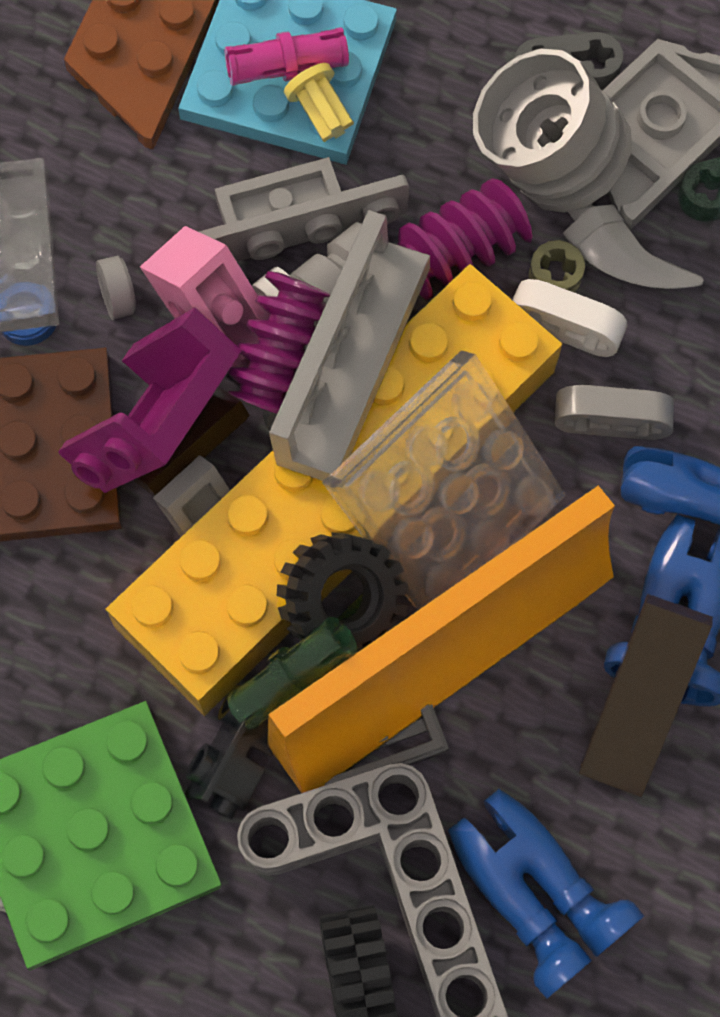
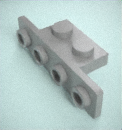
M327 157L216 188V202L224 225L199 232L227 245L236 261L248 258L264 260L276 256L284 248L308 241L316 244L331 241L356 222L362 224L368 210L386 215L387 224L392 223L400 215L408 211L409 185L405 175H399L341 192L330 158Z

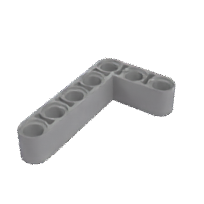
M402 763L389 764L258 807L248 813L242 820L237 833L239 850L246 864L256 873L267 876L279 875L378 842L436 1017H459L450 1010L446 1002L447 987L451 981L458 978H467L474 981L482 991V1008L474 1017H508L428 783L422 773L413 766ZM396 783L406 785L416 796L417 805L407 814H391L379 802V794L383 788ZM331 804L345 807L353 817L351 828L341 836L331 837L324 835L317 829L314 823L316 814L321 808ZM274 825L282 828L287 833L289 841L286 849L275 858L266 859L257 856L251 850L250 843L253 835L263 826ZM413 847L428 849L435 855L438 861L437 874L427 881H416L409 878L401 868L400 858L404 852ZM442 911L449 913L457 920L461 934L459 942L455 946L440 949L431 945L425 938L423 922L428 915L434 912Z

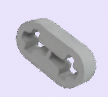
M574 385L562 388L556 393L555 426L564 432L645 440L663 439L673 433L674 399L662 392Z

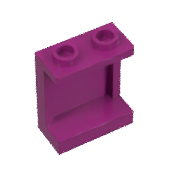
M195 307L135 342L122 359L124 364L149 385L127 416L120 412L65 441L58 451L59 455L71 464V469L77 478L91 487L99 488L104 493L166 465L242 350Z

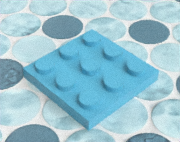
M219 0L178 107L180 119L316 157H329L331 161L347 165L396 22L397 9L366 0ZM342 27L348 45L349 64L346 67L332 68L334 77L330 83L354 123L345 129V133L336 139L332 137L323 142L300 102H289L283 91L290 81L285 82L282 77L232 86L227 73L224 48L226 46L247 45L276 39V34L289 31L291 36Z

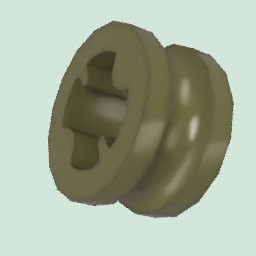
M561 240L548 241L540 245L533 253L528 277L529 279L544 281L576 293L580 287L585 270L584 257L579 249L571 243ZM550 261L562 262L561 267L565 271L563 281L551 280V272L548 270Z

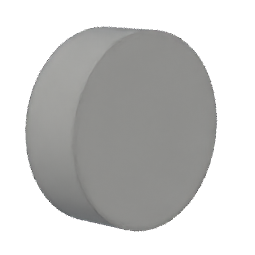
M117 255L97 260L96 271L99 286L111 320L134 315L136 311L135 294L123 258Z

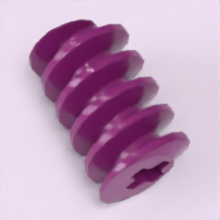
M492 178L481 185L480 191L471 189L462 194L459 203L451 200L440 207L439 214L430 211L421 216L418 226L409 222L400 227L398 245L430 255V269L419 293L421 297L428 300L433 297L430 283L431 278L435 277L445 288L453 280L451 267L456 266L460 272L469 264L474 267L471 258L473 255H476L485 266H491L495 264L492 245L496 244L504 254L509 256L516 252V245L512 234L516 233L524 242L531 244L532 230L520 199L506 184Z
M267 271L265 278L279 292L277 296L257 295L255 301L269 314L267 320H247L246 326L260 339L258 344L238 343L237 346L242 350L241 354L250 363L248 367H231L227 373L240 384V388L238 391L229 390L228 392L247 403L277 414L285 398V393H287L294 378L295 369H298L306 351L304 347L309 344L316 328L314 322L319 321L326 306L324 298H329L330 293L285 274Z

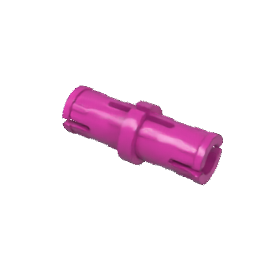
M342 27L291 36L289 31L276 34V39L247 45L226 46L224 48L227 73L232 86L282 77L285 82L291 81L304 70L320 63H329L331 68L346 67L349 64L348 45Z

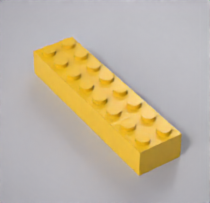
M469 264L406 324L338 486L278 466L274 452H270L106 608L115 629L205 716L290 633L287 628L292 625L291 622L281 619L278 607L286 605V599L278 597L276 594L277 584L287 585L289 576L280 573L285 562L295 565L299 559L292 552L300 544L311 547L313 543L310 538L320 534L331 537L332 532L345 533L373 540L374 544L379 545L554 373L563 344L475 267ZM340 570L331 575L322 589L321 601L352 570Z

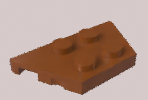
M92 0L64 57L66 70L84 88L91 89L98 96L99 103L114 117L118 115L137 134L138 141L144 147L154 150L206 36L219 0Z

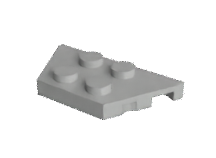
M657 39L602 90L607 93L611 101L621 110L631 128V154L624 173L608 192L612 204L625 220L624 223L629 230L637 225L720 144V56L708 52L701 54L693 53L685 46Z

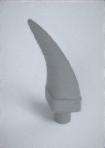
M590 204L584 208L568 211L575 222L564 231L563 235L569 243L579 249L585 260L606 274L632 284L653 288H688L703 284L704 279L700 275L647 252L624 223L625 220L613 204L595 207Z

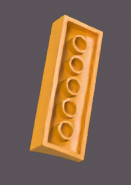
M599 485L268 714L267 746L301 793L325 786V783L334 776L345 772L422 717L421 709L429 704L430 706L432 704L433 708L576 607L614 577L608 536L610 519L615 505ZM388 736V740L380 742L382 739Z

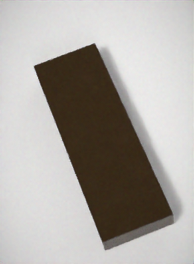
M647 594L579 769L580 775L642 797L712 628V616Z

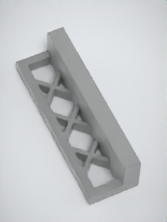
M371 210L367 211L269 431L278 466L338 486L430 269V255L388 242L386 215Z

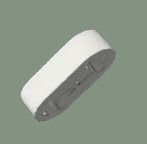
M533 279L521 281L513 297V301L560 342L596 356L609 357L617 353L627 328V320L616 309L544 281Z

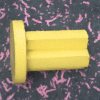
M320 63L304 70L295 76L285 86L283 91L289 102H300L323 142L332 137H335V139L345 133L344 130L354 123L330 83L334 77V71L329 63Z

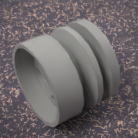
M538 49L518 55L498 69L481 90L473 112V136L481 153L499 171L508 176L510 181L530 201L543 210L564 213L589 206L607 194L621 177L632 151L631 128L621 110L611 101L607 93L600 89L596 80L582 63L563 50Z

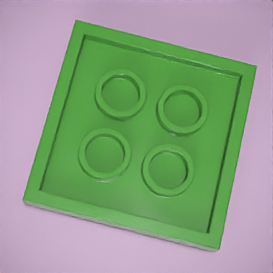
M146 701L0 759V897L29 971L221 888L217 872Z

